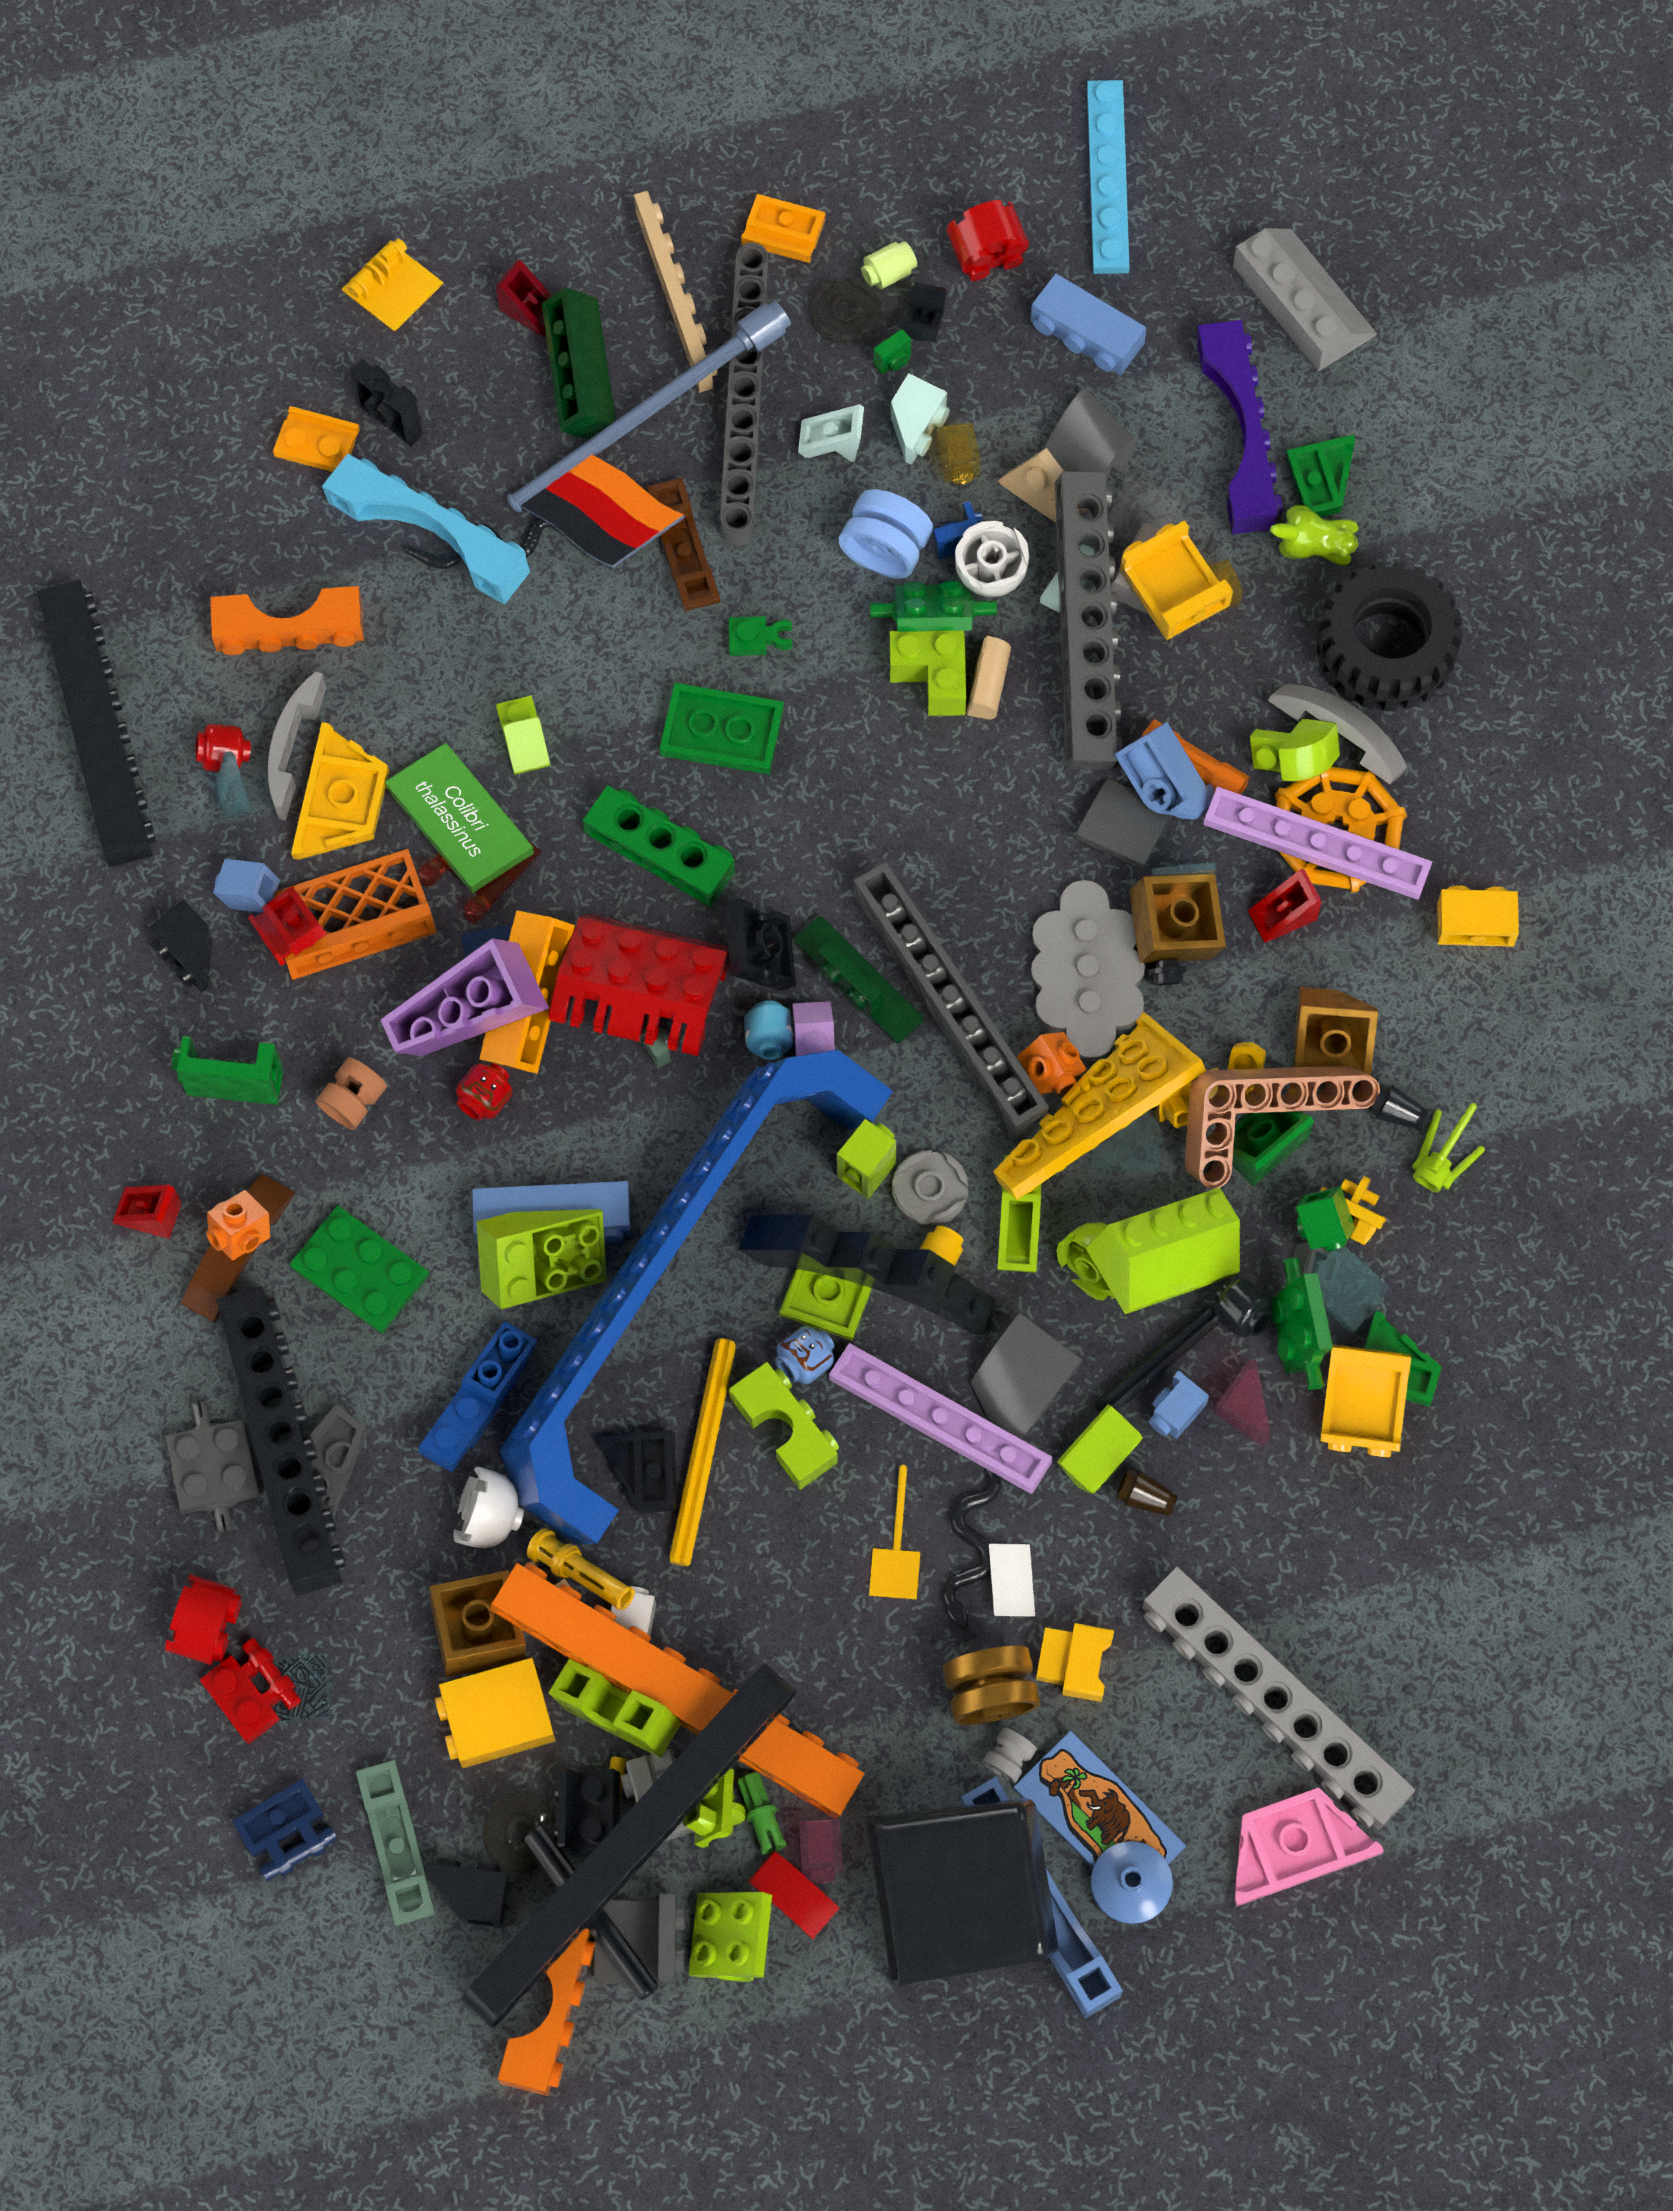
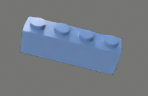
M628 1181L472 1189L473 1231L476 1244H478L476 1221L510 1212L601 1209L603 1211L605 1243H618L623 1240V1237L631 1236Z

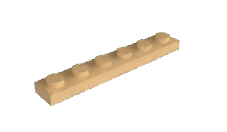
M648 191L634 194L635 212L691 368L708 356L705 354L702 346L707 344L705 333L701 323H694L692 317L693 314H696L694 302L690 293L684 294L681 286V284H685L683 271L680 263L673 264L670 254H674V247L669 233H662L660 224H663L664 221L658 202L652 204ZM717 370L696 384L699 393L713 389L712 376L717 375Z

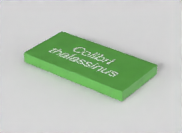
M447 743L385 781V787L471 893H474L534 854L533 846Z

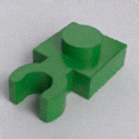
M766 616L729 617L730 656L767 655L766 645H773L779 650L792 649V639H781L778 637V634L782 631H792V622L780 620L772 626H766Z

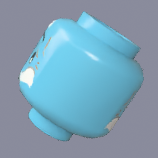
M762 1001L755 1004L745 1015V1044L750 1052L763 1059L774 1060L793 1047L795 1040L794 1023L789 1009L776 1001Z

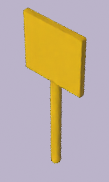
M906 1465L899 1467L893 1550L873 1548L869 1596L917 1599L920 1552L901 1551L907 1477Z

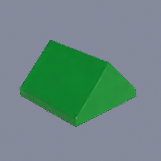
M1302 1111L1247 1113L1235 1124L1232 1166L1254 1187L1309 1139L1314 1123L1312 1117Z

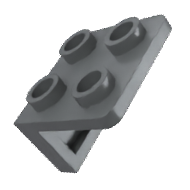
M659 1894V1900H611L604 1908L657 1983L676 1984L677 1972H684V1947H677V1930H685V1905H678L676 1894ZM595 1939L594 1977L596 1981L600 1984H627Z

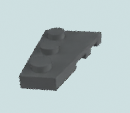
M336 1404L310 1434L318 1459L311 1461L314 1473L321 1472L327 1495L321 1496L324 1509H331L333 1518L368 1433L364 1424ZM289 1469L283 1478L293 1479L300 1473L301 1469ZM265 1490L260 1496L264 1502L269 1504ZM310 1504L298 1505L292 1514L302 1515L306 1513L310 1508Z

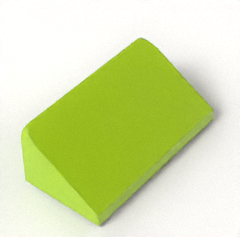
M1108 1404L1059 1458L1057 1463L1077 1487L1093 1494L1140 1443L1143 1437L1137 1429Z

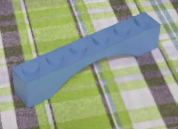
M994 1777L961 1796L960 1806L1010 1799L997 1777ZM1047 1871L1058 1940V1950L1049 1958L1084 2018H1087L1118 2000L1123 1990L1103 1956L1072 1913Z

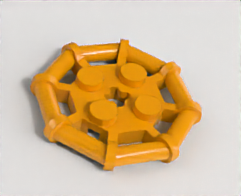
M1331 766L1323 774L1310 779L1295 781L1286 788H1279L1275 794L1277 800L1276 807L1290 812L1292 808L1299 812L1301 816L1326 825L1333 824L1335 820H1340L1342 825L1348 828L1347 832L1374 841L1376 826L1388 823L1385 845L1399 850L1403 820L1407 817L1406 810L1396 803L1376 778V775L1370 770L1364 772ZM1329 781L1357 785L1359 787L1355 793L1336 791L1331 789ZM1320 783L1322 792L1316 794L1312 800L1304 803L1298 799L1299 796ZM1366 791L1371 794L1384 813L1374 814L1372 812L1370 804L1365 799H1362ZM1279 852L1295 873L1300 869H1304L1312 884L1349 889L1350 893L1358 892L1359 887L1366 883L1339 872L1316 869L1318 867L1317 864L1311 862L1307 864L1305 860Z

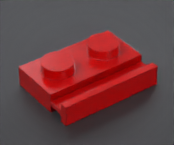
M293 886L262 907L264 912L257 917L253 915L248 917L281 966L286 963L284 958L291 953L295 956L326 935L322 926Z

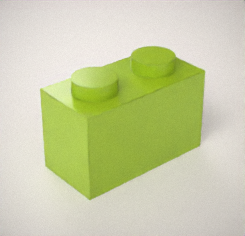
M864 1119L837 1153V1178L866 1199H869L896 1165V1140L894 1139V1134L883 1124L876 1123L873 1125Z

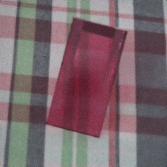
M1250 1360L1219 1400L1214 1414L1261 1446L1268 1445L1271 1434L1257 1361Z

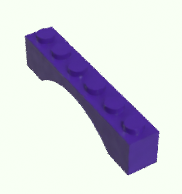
M1242 320L1198 325L1196 343L1202 374L1215 383L1228 398L1238 417L1243 434V458L1237 474L1228 486L1226 497L1231 534L1270 530L1272 525H1276L1277 517L1282 516L1283 508L1280 494L1274 495L1272 485L1276 483V468L1273 461L1268 462L1266 451H1270V436L1268 429L1262 430L1260 419H1264V405L1262 397H1256L1254 387L1258 386V373L1256 365H1250L1248 355H1252L1250 333H1244Z

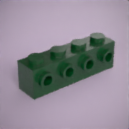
M565 287L542 303L558 421L561 432L590 440L616 421L598 298Z

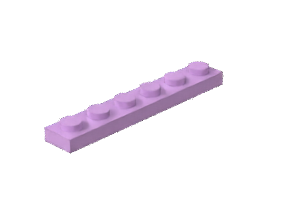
M1220 787L1216 788L1204 819L1205 826L1417 900L1420 898L1433 862Z
M851 1343L848 1344L829 1373L830 1381L1030 1494H1033L1052 1463V1456Z

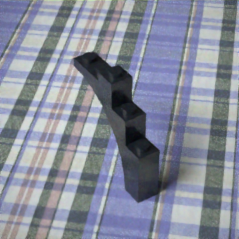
M751 1215L738 1249L755 1261L768 1267L814 1272L887 1293L922 1307L976 1335H984L996 1301L995 1298L956 1274L953 1264L930 1249H897L872 1232H839L814 1215Z

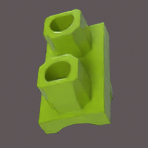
M731 1768L683 1821V1826L695 1832L694 1844L703 1849L708 1847L709 1842L731 1835L733 1833V1825L740 1824L745 1820L746 1809L741 1804L735 1802V1795L733 1794L734 1770Z

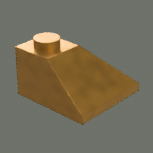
M1300 987L1296 1016L1294 1067L1355 1066L1371 1076L1378 1008L1339 990Z

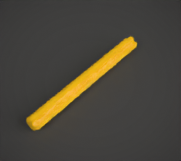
M716 1339L669 1556L670 1562L675 1565L689 1566L691 1564L736 1350L735 1342L729 1339Z

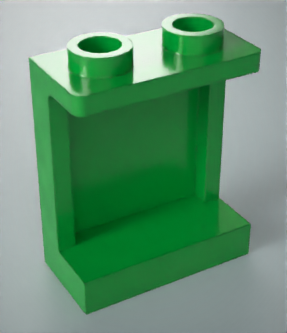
M182 1036L181 1047H175L173 1052L172 1068L177 1071L178 1082L182 1083L187 1096L278 1105L284 1069L275 1044L259 1043L256 1064L200 1059L191 1036Z

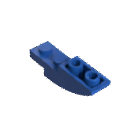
M504 1321L462 1379L460 1390L419 1445V1454L453 1472L468 1449H473L518 1380L538 1340Z

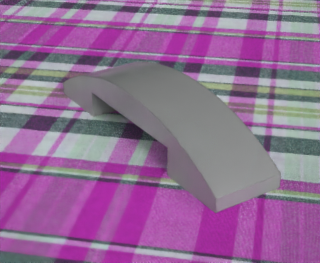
M314 672L295 691L283 709L273 733L268 757V783L273 804L280 820L286 821L296 789L292 773L285 771L301 719L317 720L326 691L323 673Z
M1285 684L1270 696L1269 702L1297 721H1300L1310 713L1320 721L1337 723L1339 734L1366 751L1359 764L1388 784L1394 782L1407 769V765L1400 752L1384 731L1359 709L1337 696L1316 688L1296 684Z

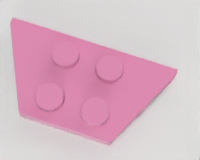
M1320 1788L1246 1813L1241 1818L1234 1894L1235 1906L1249 1903L1383 1854L1384 1850L1377 1841L1374 1842L1356 1825L1357 1822L1346 1812L1340 1811L1334 1805L1333 1800Z

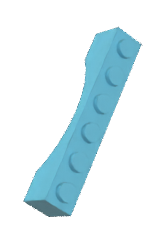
M347 454L322 485L328 503L357 521L373 519L398 520L415 524L434 532L448 542L462 557L470 572L475 588L504 605L530 573L526 553L518 544L512 541L506 543L500 540L488 527L482 524L476 526L470 523L458 510L454 508L447 510L438 505L436 500L424 491L415 492L408 488L401 478L396 475H385L371 461L365 458L359 460Z

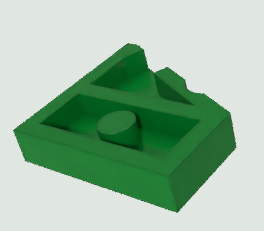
M1354 434L1286 450L1285 458L1301 506H1307L1320 517L1342 511L1355 445Z
M1375 1311L1364 1348L1411 1354L1406 1400L1430 1407L1442 1367L1428 1354L1422 1353L1417 1348L1416 1343L1405 1333L1402 1335L1387 1322V1317L1382 1312Z

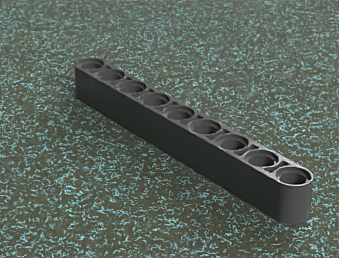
M746 243L738 249L736 254L731 339L736 336L735 332L739 330L737 322L762 304L767 303L768 252L758 243ZM749 264L759 265L756 268L746 267ZM752 295L758 298L747 300L744 297ZM752 348L748 351L743 350L729 361L720 522L722 538L729 545L736 547L749 543L754 534L765 348L758 353ZM745 359L754 361L751 364L740 363V361ZM744 391L752 393L751 395L746 397L738 395L740 392ZM739 424L750 425L747 429H738L736 426ZM739 456L748 458L744 462H737L733 459ZM736 489H743L747 491L742 495H736L732 493V491ZM733 522H742L745 524L741 528H733L729 526Z

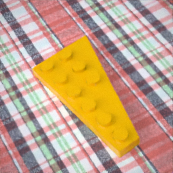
M1143 1011L1136 1020L1138 1026L1129 1035L1122 1034L1114 1042L1116 1049L1107 1059L1097 1060L1061 1099L1063 1106L1054 1115L1047 1114L1039 1122L1041 1129L1032 1139L1022 1140L993 1171L998 1183L1016 1200L1033 1191L1051 1176L1064 1170L1073 1161L1096 1148L1101 1142L1120 1129L1127 1127L1132 1121L1151 1108L1158 1106L1167 1097L1206 1072L1202 1060Z

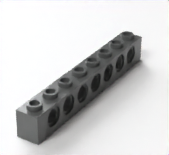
M1062 471L1055 482L1066 770H1110L1118 761L1114 754L1123 749L1122 738L1116 734V723H1119L1121 718L1120 700H1115V686L1119 684L1120 670L1119 665L1114 664L1113 650H1116L1118 646L1117 628H1112V614L1116 612L1117 598L1116 593L1111 592L1110 579H1113L1115 574L1114 556H1109V543H1112L1114 527L1113 521L1108 520L1107 507H1110L1112 503L1111 485H1106V472ZM1083 507L1088 509L1092 513L1093 519L1082 518L1077 508ZM1079 543L1089 544L1094 550V555L1084 554L1079 548ZM1080 579L1091 580L1096 587V591L1084 589ZM1088 614L1093 616L1097 622V627L1087 626L1082 620V615ZM1083 651H1093L1098 656L1099 663L1088 662L1084 658ZM1092 686L1096 688L1100 694V699L1094 700L1089 698L1085 693L1084 687ZM1093 722L1097 724L1101 729L1102 735L1094 736L1090 734L1086 728V723Z
M887 862L854 879V899L1013 1140L1015 1141L1040 1126L1039 1122L1048 1114L1049 1106Z

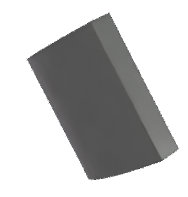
M1107 779L1076 833V840L1144 870L1173 815L1159 814L1152 811L1143 803L1137 791Z

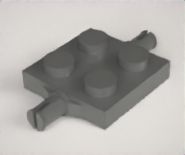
M204 1401L200 1402L203 1417L200 1416L198 1403L191 1405L196 1427L185 1432L166 1435L165 1439L181 1514L200 1510L213 1512L217 1533L222 1534L224 1533L222 1518H224L227 1532L234 1530L229 1508L240 1501L257 1498L259 1493L243 1419L223 1424L211 1423L208 1403Z

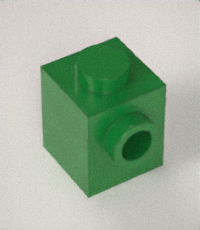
M1341 1186L1304 1195L1296 1206L1299 1214L1297 1218L1299 1233L1303 1239H1307L1311 1250L1324 1247L1325 1251L1339 1249L1347 1244L1346 1241H1348L1355 1230Z

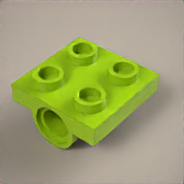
M764 1892L697 1893L688 1975L740 1982H752L754 1978H764L772 1895Z

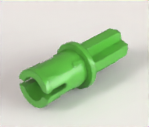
M757 1772L745 1774L737 1782L748 1811L745 1818L747 1822H752L762 1854H771L773 1852L769 1836L772 1837L776 1851H779L787 1844L775 1817L777 1808L775 1805H771L761 1776Z

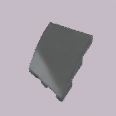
M1082 388L1060 418L1045 448L1048 449L1063 471L1106 472L1107 481L1110 471L1124 475L1136 439L1095 398L1091 391Z
M1019 1313L992 1348L970 1384L984 1409L988 1421L1025 1441L1035 1424L1056 1400L1058 1392L1082 1364V1359Z

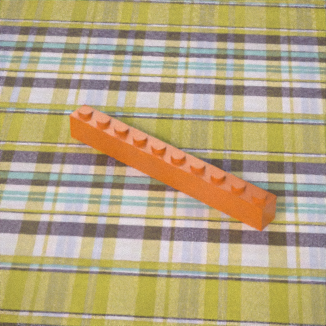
M516 1563L491 1604L490 1611L569 1659L600 1673L608 1682L622 1691L630 1694L634 1690L665 1705L681 1722L680 1726L697 1736L739 1691L734 1689L731 1693L718 1685L721 1681L720 1678L704 1668H699L697 1672L684 1664L686 1658L669 1647H665L662 1651L650 1644L651 1637L644 1631L634 1626H630L627 1630L614 1622L617 1617L606 1608L596 1605L593 1609L580 1601L582 1595L565 1584H561L558 1588L546 1581L545 1579L548 1575L530 1563H527L525 1567ZM779 1714L738 1761L815 1808L837 1819L841 1816L865 1773L857 1769L859 1763L855 1759L842 1752H838L835 1756L822 1748L825 1744L823 1740L808 1731H803L802 1735L788 1727L790 1721Z

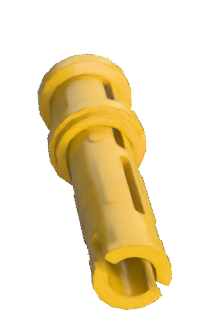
M543 1528L532 1537L527 1548L528 1558L536 1563L543 1562L551 1568L555 1576L559 1578L570 1577L589 1591L612 1604L618 1610H625L633 1601L635 1591L632 1587H628L606 1571L584 1559L577 1546L571 1543L565 1544L558 1540L552 1530Z

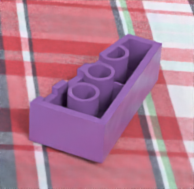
M492 938L383 1017L381 1023L396 1053L424 1056L549 1009L519 943Z

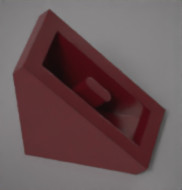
M518 259L496 285L499 310L540 336L545 337L546 331L542 303L552 295L522 260Z

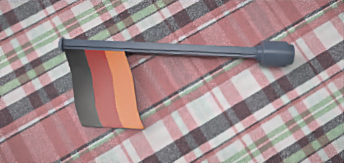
M774 300L769 305L767 303L762 304L737 322L739 330L735 332V337L512 495L509 493L507 502L511 509L516 512H522L521 508L553 525L588 556L612 568L618 566L684 519V514L658 502L627 474L599 459L596 455L743 350L748 351L752 348L758 353L786 333L785 329L791 325V322L783 308Z

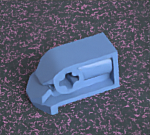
M1168 722L1114 754L1143 803L1152 811L1159 814L1173 815L1180 819L1196 820L1209 809L1215 789L1211 783L1207 786L1204 784Z

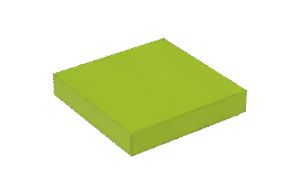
M795 1269L779 1311V1316L853 1341L872 1288L840 1278Z

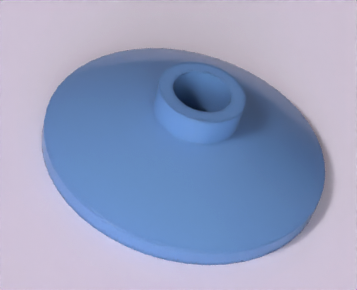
M1127 1841L1111 1846L1097 1859L1091 1874V1890L1095 1902L1107 1916L1122 1923L1138 1924L1153 1919L1165 1908L1172 1892V1873L1165 1858L1153 1847L1140 1842ZM1129 1873L1137 1874L1140 1878V1884L1136 1887L1128 1886L1125 1882V1876Z

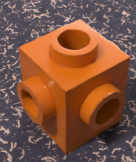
M1064 1032L1040 1035L1017 1056L1040 1094L1056 1092L1057 1095L1068 1092L1077 1083L1076 1079L1087 1070L1080 1059L1079 1051L1070 1043Z
M243 1190L227 1201L218 1203L212 1210L207 1212L208 1231L206 1234L210 1244L217 1251L222 1250L232 1261L245 1253L254 1251L261 1243L270 1238L269 1212L246 1190Z

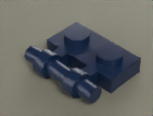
M303 1778L232 1820L253 1858L267 1850L273 1860L259 1868L267 1882L279 1874H282L284 1877L294 1871V1865L312 1854L317 1857L326 1851L324 1847L338 1839L331 1826L318 1833H315L311 1823L323 1817L324 1814ZM300 1831L305 1841L284 1853L279 1843Z

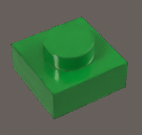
M903 329L873 349V365L882 375L891 368L894 371L899 370L910 358L911 338Z

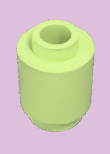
M903 241L899 244L893 242L864 257V266L861 267V271L869 286L875 285L881 290L910 275L911 270L917 267V260L907 242Z

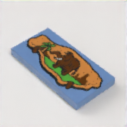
M1072 1731L1057 1743L1013 1788L1022 1798H1029L1035 1803L1037 1813L1092 1869L1097 1859L1105 1850L1121 1842L1134 1841L1147 1844L1157 1850L1165 1858L1168 1865L1186 1848V1845ZM1129 1873L1125 1876V1882L1130 1887H1136L1140 1884V1878L1135 1873Z

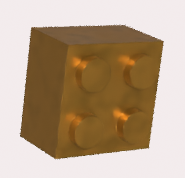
M1215 874L1143 877L1129 890L1139 963H1155L1156 961L1172 959L1178 961L1208 960L1214 958L1226 947Z
M509 1570L430 1586V1606L446 1677L525 1660L526 1643L523 1630L490 1611L492 1602L510 1575Z

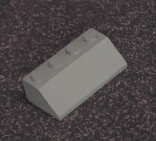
M1265 228L1236 246L1234 269L1318 372L1377 335L1371 325L1292 229Z

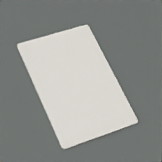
M989 1544L994 1615L1035 1616L1030 1544Z

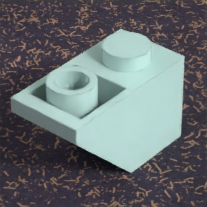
M909 373L891 401V420L905 462L912 465L917 455L923 457L932 442L931 432L935 426L938 428L943 426L950 409L946 407V391Z

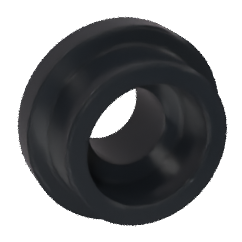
M1175 959L1156 961L1155 968L1148 970L1149 977H1153L1154 986L1184 983L1183 974L1187 973L1186 966H1178V960Z

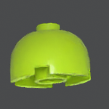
M1090 1222L1077 1227L1059 1242L1056 1250L1058 1262L1061 1268L1067 1264L1081 1278L1070 1280L1090 1297L1101 1301L1105 1300L1108 1296H1111V1299L1115 1298L1086 1250V1247L1108 1224Z

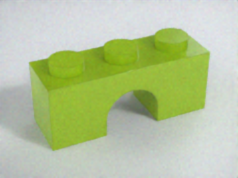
M766 1362L729 1388L730 1399L753 1429L765 1420L773 1418L781 1419L790 1425L793 1430L792 1436L788 1442L776 1450V1460L798 1489L801 1490L838 1463L836 1450L839 1449V1446L828 1430L825 1429L821 1432L812 1420L816 1416L804 1399L797 1401L789 1391L792 1388V1384L780 1368L774 1371L769 1363Z
M568 1659L549 1691V1694L565 1711L659 1758L662 1757L681 1725V1722L665 1705L634 1690L628 1694L608 1682L600 1673L571 1659Z

